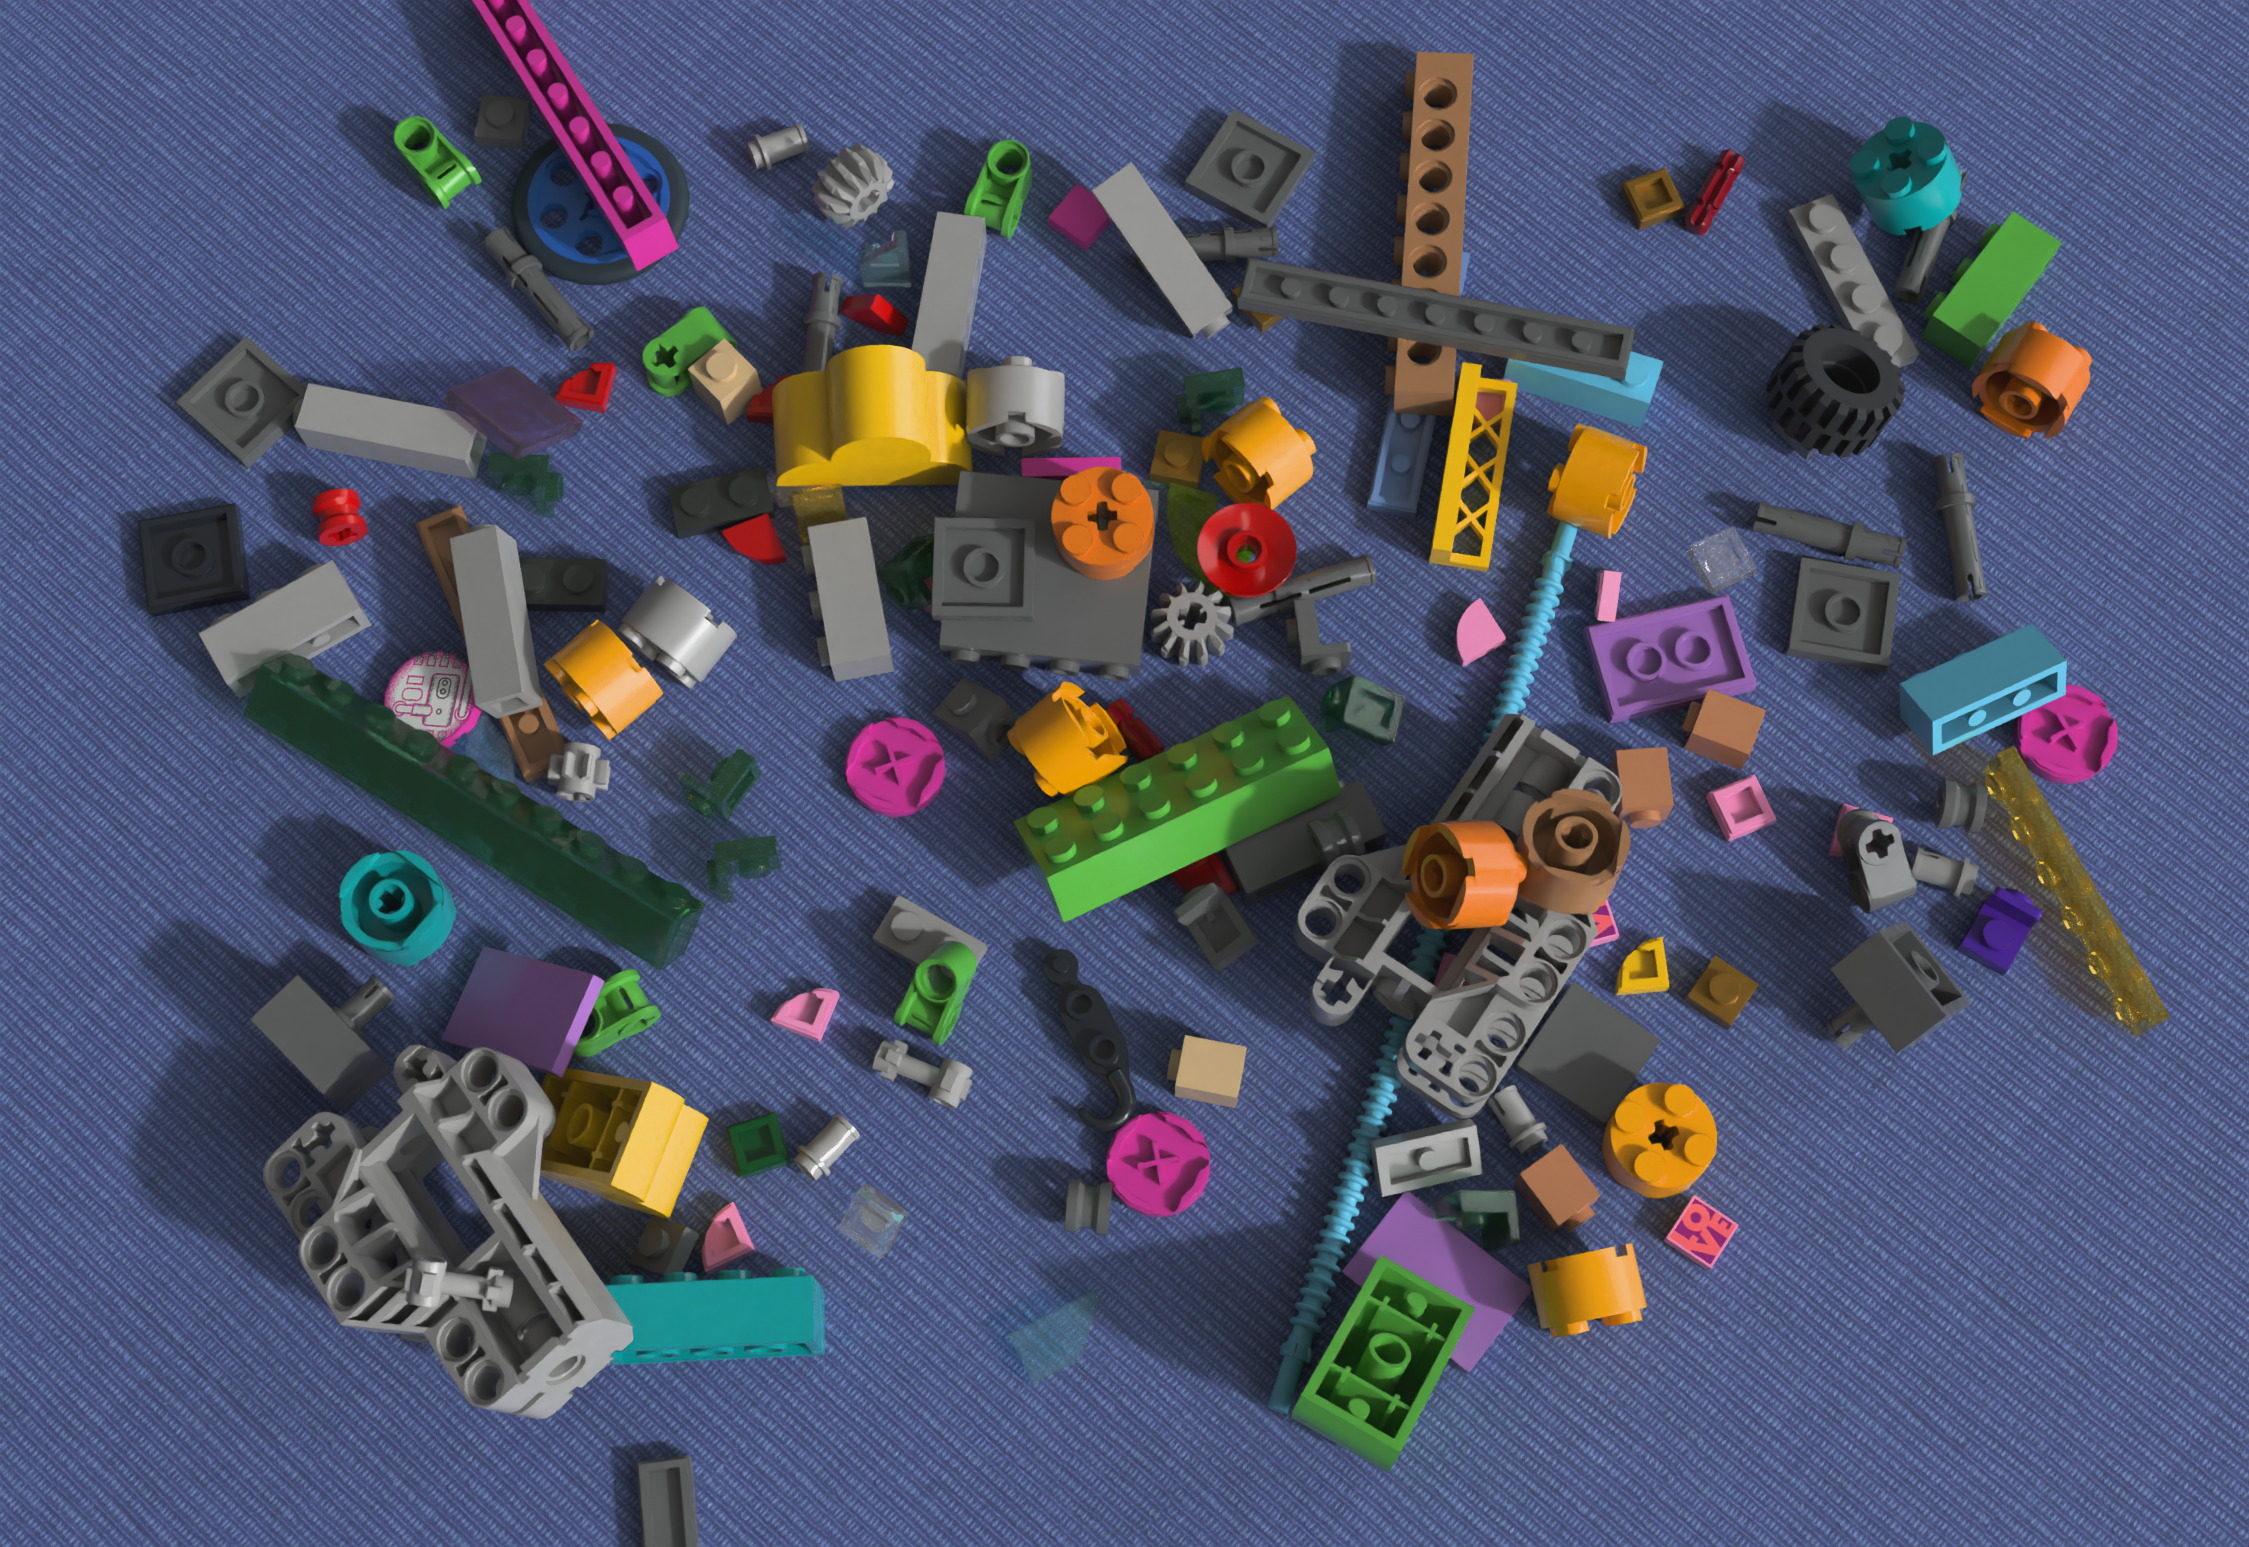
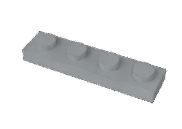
M1829 194L1790 209L1786 220L1844 329L1849 330L1852 328L1859 331L1861 336L1867 339L1870 337L1878 343L1877 346L1882 351L1886 350L1893 358L1891 360L1892 364L1899 368L1914 363L1919 353L1834 195Z

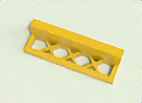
M1462 362L1429 563L1487 572L1518 383L1480 377L1482 365ZM1477 393L1505 395L1503 411L1486 421L1475 407ZM1473 418H1475L1479 427L1471 432ZM1501 422L1498 437L1492 428ZM1485 433L1497 449L1496 457L1479 468L1469 455L1468 449L1471 442ZM1467 465V467L1470 469L1472 473L1464 478L1465 467ZM1494 468L1491 483L1485 473ZM1478 480L1489 494V501L1486 505L1471 513L1460 499L1463 488ZM1459 511L1465 519L1456 524ZM1486 515L1483 529L1477 520ZM1469 525L1482 541L1480 557L1452 552L1454 536Z

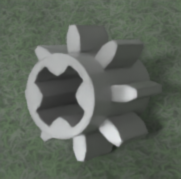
M578 742L566 743L563 745L562 756L550 754L547 771L548 784L557 785L556 795L564 800L573 802L594 801L596 789L608 790L611 767H609L610 761L600 760L601 749L594 745Z

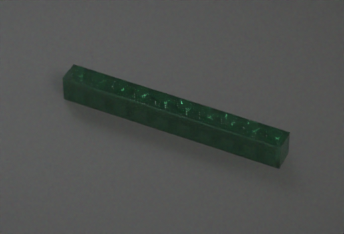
M288 653L261 664L243 714L245 717L655 968L662 970L684 955L706 905L691 896L687 888L678 883L666 881L648 870L647 865L641 860L623 855L608 846L605 840L598 834L582 830L567 821L557 809L539 804L521 793L520 788L514 783L498 779L481 769L479 764L471 757L457 754L438 743L437 738L433 734L425 730L415 729L396 717L393 710L367 700L356 693L349 683L333 679L316 669L309 659Z

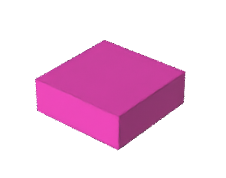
M1076 184L1048 217V225L1085 251L1088 250L1111 223L1094 199L1093 194L1079 184Z

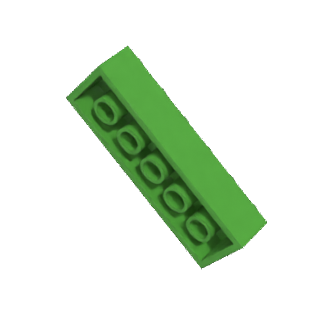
M1287 695L1276 701H1270L1261 708L1235 720L1222 723L1215 729L1185 743L1176 744L1169 750L1148 760L1131 765L1096 785L1085 786L1079 789L1071 798L1065 797L1048 806L1037 808L1030 814L1013 821L1031 869L1061 920L1065 923L1342 794L1329 747L1291 697Z

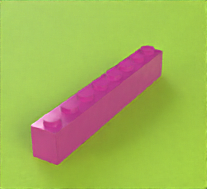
M468 0L636 271L677 250L679 246L665 215L529 1Z

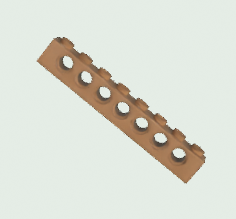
M1417 52L1416 71L1406 70L1405 99H1412L1414 102L1413 111L1403 112L1402 140H1411L1410 153L1401 152L1399 181L1408 182L1407 194H1398L1396 223L1405 224V237L1395 236L1394 265L1403 267L1402 279H1392V284L1460 296L1474 54ZM1437 104H1438V105H1443V106H1445V107H1443V108H1432V107H1430V106H1432V105H1437ZM1437 145L1443 148L1439 150H1432L1427 147ZM1437 187L1441 190L1430 192L1424 190V188ZM1426 228L1436 229L1439 232L1434 234H1426L1421 232V230ZM1421 270H1429L1435 272L1436 275L1424 277L1417 273ZM1388 336V351L1397 352L1396 366L1386 365L1385 395H1394V413L1452 416L1456 348ZM1417 356H1426L1431 361L1419 364L1411 359Z

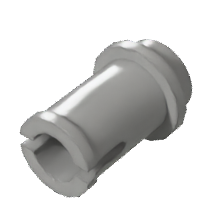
M800 123L763 137L758 133L754 134V140L746 142L750 159L756 170L763 167L766 171L771 170V164L810 151L806 134Z
M1920 847L1917 848L1911 866L1916 880L1954 890L1953 896L1959 897L1960 893L1971 894L1979 869L1978 865L1970 863V858L1964 857L1963 861L1923 850Z
M1511 1085L1495 1094L1493 1098H1490L1487 1101V1105L1489 1108H1492L1512 1139L1509 1143L1511 1149H1518L1523 1156L1534 1151L1548 1140L1544 1133L1547 1127L1544 1122L1538 1123L1517 1092L1516 1086Z
M836 1113L830 1123L807 1146L800 1144L797 1147L799 1154L793 1161L813 1181H817L821 1175L828 1177L831 1174L828 1168L844 1153L854 1140L860 1137V1134L850 1122Z

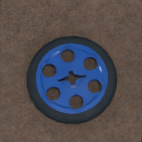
M607 124L642 180H653L658 184L657 191L652 196L665 215L677 242L681 237L688 218L690 201L686 175L677 158L659 140L639 129L620 124ZM553 137L538 148L521 169L512 191L510 214L513 229L522 249L528 255L535 256L541 262L542 269L557 278L581 285H610L637 277L649 271L666 257L664 256L645 268L636 271L598 208L595 207L593 209L591 204L592 198L578 176L575 182L568 186H558L553 183V176L560 169H573ZM552 210H561L567 213L566 222L558 228H547L542 224L544 216ZM587 237H597L603 241L601 249L593 255L580 254L577 251V247Z

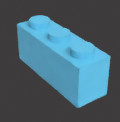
M1631 351L1625 380L1508 358L1503 379L1518 383V390L1641 428L1664 361Z
M2029 624L2014 632L2003 634L1988 644L1970 652L1959 654L1944 664L1926 672L1915 674L1910 679L1899 683L1900 718L1928 751L1935 755L2066 695L2067 660L2033 624Z

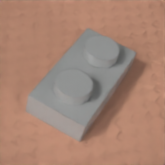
M898 895L872 937L875 944L915 967H918L927 956L946 941H957L970 948L975 956L977 966L988 950L987 944ZM939 965L943 974L952 978L949 970Z
M1470 1118L1369 1141L1376 1188L1382 1197L1483 1174L1477 1127Z

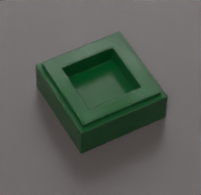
M776 1111L725 1127L741 1179L792 1164Z

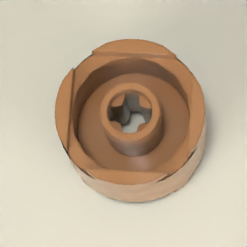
M1569 788L1552 792L1551 797L1539 803L1536 801L1529 808L1514 846L1515 851H1519L1524 855L1527 863L1526 877L1518 885V894L1523 900L1529 903H1536L1542 908L1562 914L1580 913L1583 915L1595 913L1600 905L1607 900L1626 861L1631 840L1629 828L1624 819L1621 823L1618 817L1611 811L1612 805L1606 799L1590 791Z

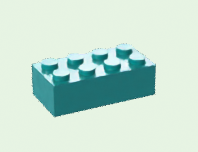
M784 1267L773 1269V1277L751 1278V1271L726 1270L718 1273V1280L697 1281V1274L669 1273L664 1275V1282L643 1283L642 1276L619 1275L611 1277L610 1285H605L631 1323L634 1339L622 1351L615 1350L611 1354L614 1359L609 1363L612 1365L825 1355L824 1290L813 1275L805 1276L804 1268Z

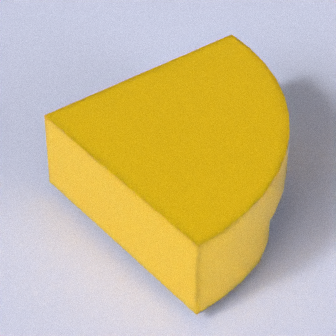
M1663 937L1643 942L1626 957L1617 974L1616 995L1668 990L1670 986Z

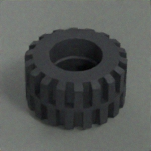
M1823 324L1814 325L1811 330L1805 329L1799 334L1770 375L1765 389L1769 393L1766 401L1768 407L1774 410L1772 416L1776 423L1782 424L1785 427L1784 432L1789 437H1795L1801 441L1800 445L1809 450L1811 447L1815 448L1819 454L1826 456L1835 453L1839 458L1849 457L1851 453L1858 455L1863 453L1867 447L1869 448L1902 405L1904 400L1902 395L1905 392V383L1899 379L1902 373L1898 366L1892 364L1891 360L1893 358L1886 350L1882 351L1877 346L1878 343L1870 337L1867 339L1861 336L1859 331L1852 328L1845 330L1841 325L1831 324L1828 328Z

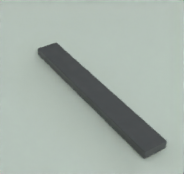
M1248 258L1237 300L1239 309L1625 380L1635 328L1252 258Z

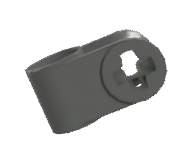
M1859 808L1846 813L1838 824L1837 839L1840 843L1848 871L1849 887L1860 909L1864 913L1869 914L1915 895L1917 890L1915 877L1908 864L1898 828L1887 820L1879 819L1877 815L1867 809Z

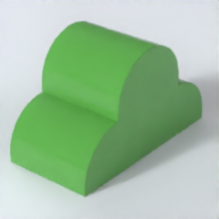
M1380 1255L1292 1411L1291 1418L1383 1471H1390L1475 1308Z

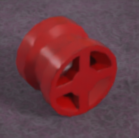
M344 488L333 489L323 492L311 500L310 508L312 515L319 519L320 523L316 532L321 544L326 546L347 545L362 539L367 534L366 521L358 513L361 501L357 491Z

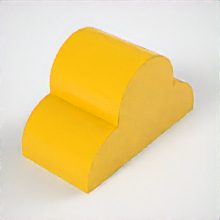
M866 345L851 348L832 357L828 361L825 371L801 373L782 380L775 386L772 393L776 486L958 485L960 471L973 472L972 449L967 442L966 384L960 378L951 374L926 371L925 361L921 355L913 350L893 345Z
M566 1068L562 1078L546 1074L541 1089L553 1104L556 1111V1122L552 1132L542 1144L540 1176L588 1191L636 1211L669 1219L709 1119L702 1113L684 1105L685 1100L678 1094L651 1081Z

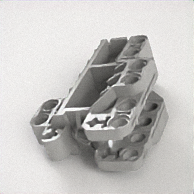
M1505 714L1433 822L1491 820L1504 829L1513 846H1515L1527 811L1536 801L1539 803L1551 797L1552 792L1561 789H1581L1606 799L1612 805L1611 811L1613 812L1622 797V784L1611 770L1590 757L1585 759L1579 755L1580 750L1547 729L1540 730L1535 726L1536 722L1523 714ZM1407 844L1362 856H1340L1329 865L1301 906L1294 925V938L1297 945L1325 965L1318 975L1310 994L1309 1009L1312 1016L1318 1022L1327 1026H1337L1345 1023L1353 1015L1361 1001L1365 999L1371 988L1374 989L1373 995L1386 1009L1407 1019L1417 1018L1394 1060V1072L1397 1079L1405 1087L1451 1117L1467 1119L1475 1116L1497 1088L1598 934L1592 914H1562L1542 908L1536 903L1526 902L1517 892L1513 907H1516L1517 916L1510 911L1507 922L1502 926L1475 928L1436 987L1386 954L1412 915L1404 893L1412 892L1410 875H1402V861ZM1342 874L1351 875L1359 881L1361 889L1353 894L1344 893L1336 887L1334 879ZM1312 916L1324 917L1330 922L1332 932L1325 936L1315 935L1308 930L1305 921ZM1489 943L1517 960L1515 966L1513 967L1486 948ZM1341 979L1346 986L1341 1001L1338 1000L1334 1006H1331L1325 1002L1327 996L1325 993L1331 994ZM1465 980L1471 984L1467 986H1462ZM1488 1037L1499 1040L1504 1048L1494 1046ZM1422 1052L1428 1056L1427 1060L1420 1058L1418 1056L1419 1053ZM1444 1066L1450 1069L1447 1076L1441 1073ZM1410 1067L1418 1073L1417 1076L1412 1075L1408 1071ZM1459 1080L1470 1082L1477 1092L1466 1090ZM1433 1083L1439 1087L1438 1092L1430 1088ZM1448 1093L1459 1101L1474 1104L1469 1107H1459L1450 1100Z
M419 1044L409 1046L400 1053L394 1065V1078L403 1093L397 1100L403 1111L383 1130L372 1126L358 1130L349 1118L327 1111L317 1113L269 1157L263 1170V1181L300 1240L299 1258L304 1269L340 1325L370 1332L401 1334L400 1337L402 1339L431 1345L465 1399L472 1406L533 1419L548 1418L574 1396L572 1390L575 1387L582 1388L614 1359L611 1354L615 1350L622 1351L634 1340L631 1323L539 1191L542 1144L554 1128L556 1111L530 1071L519 1059L487 1047H479L468 1052L457 1062L449 1055ZM496 1070L495 1078L491 1082L492 1075ZM524 1108L522 1118L518 1122L519 1114L521 1110ZM330 1128L335 1129L330 1135L333 1144L330 1147H326L325 1145L329 1141L327 1132ZM307 1148L313 1150L310 1154L306 1152ZM444 1158L495 1231L472 1254L469 1253L423 1184V1178ZM297 1160L300 1165L299 1179L293 1186L286 1188L283 1183L284 1169L290 1162ZM316 1202L324 1215L310 1226L308 1213L311 1206ZM371 1218L372 1226L367 1234L365 1226L366 1222ZM426 1254L445 1258L447 1260L446 1272L486 1277L489 1266L503 1268L504 1273L514 1275L509 1308L497 1307L496 1312L482 1310V1299L441 1294L440 1305L437 1307L410 1304L406 1302L407 1291L403 1290L407 1265L412 1266L414 1255Z

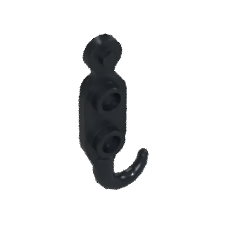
M1066 949L1053 950L1047 954L1043 961V972L1046 979L1058 986L1062 991L1058 1005L1060 1018L1084 1065L1112 1089L1117 1099V1108L1109 1117H1095L1084 1107L1078 1109V1115L1083 1123L1093 1130L1103 1132L1118 1130L1134 1114L1137 1101L1135 1089L1130 1080L1126 1041L1102 995L1097 989L1090 985H1085L1078 980L1079 964L1075 955Z

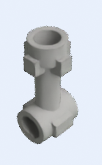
M885 1040L881 1043L872 1069L881 1072V1078L893 1082L897 1074L932 1087L928 1098L950 1109H956L960 1100L965 1101L973 1083L970 1080L973 1072L971 1068L948 1058H944L941 1067L938 1068L906 1055L908 1044L895 1040L894 1044Z
M426 1254L414 1255L412 1266L407 1265L403 1290L407 1291L406 1302L410 1304L437 1307L440 1305L441 1294L482 1299V1310L496 1312L497 1307L509 1308L514 1275L504 1273L503 1268L489 1266L486 1277L446 1272L447 1260L445 1258Z

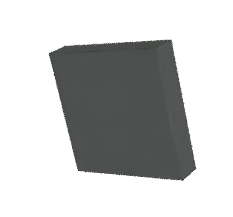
M1233 109L1186 179L1185 191L1254 228L1271 227L1313 164L1315 152Z
M245 336L176 403L187 416L248 469L293 426L295 405L299 399H304L306 388Z
M935 517L932 585L933 620L1034 621L1036 520L1021 518Z
M1801 557L1797 566L1785 655L1885 673L1890 662L1901 574Z
M1573 982L1516 1065L1515 1070L1600 1127H1603L1661 1039Z

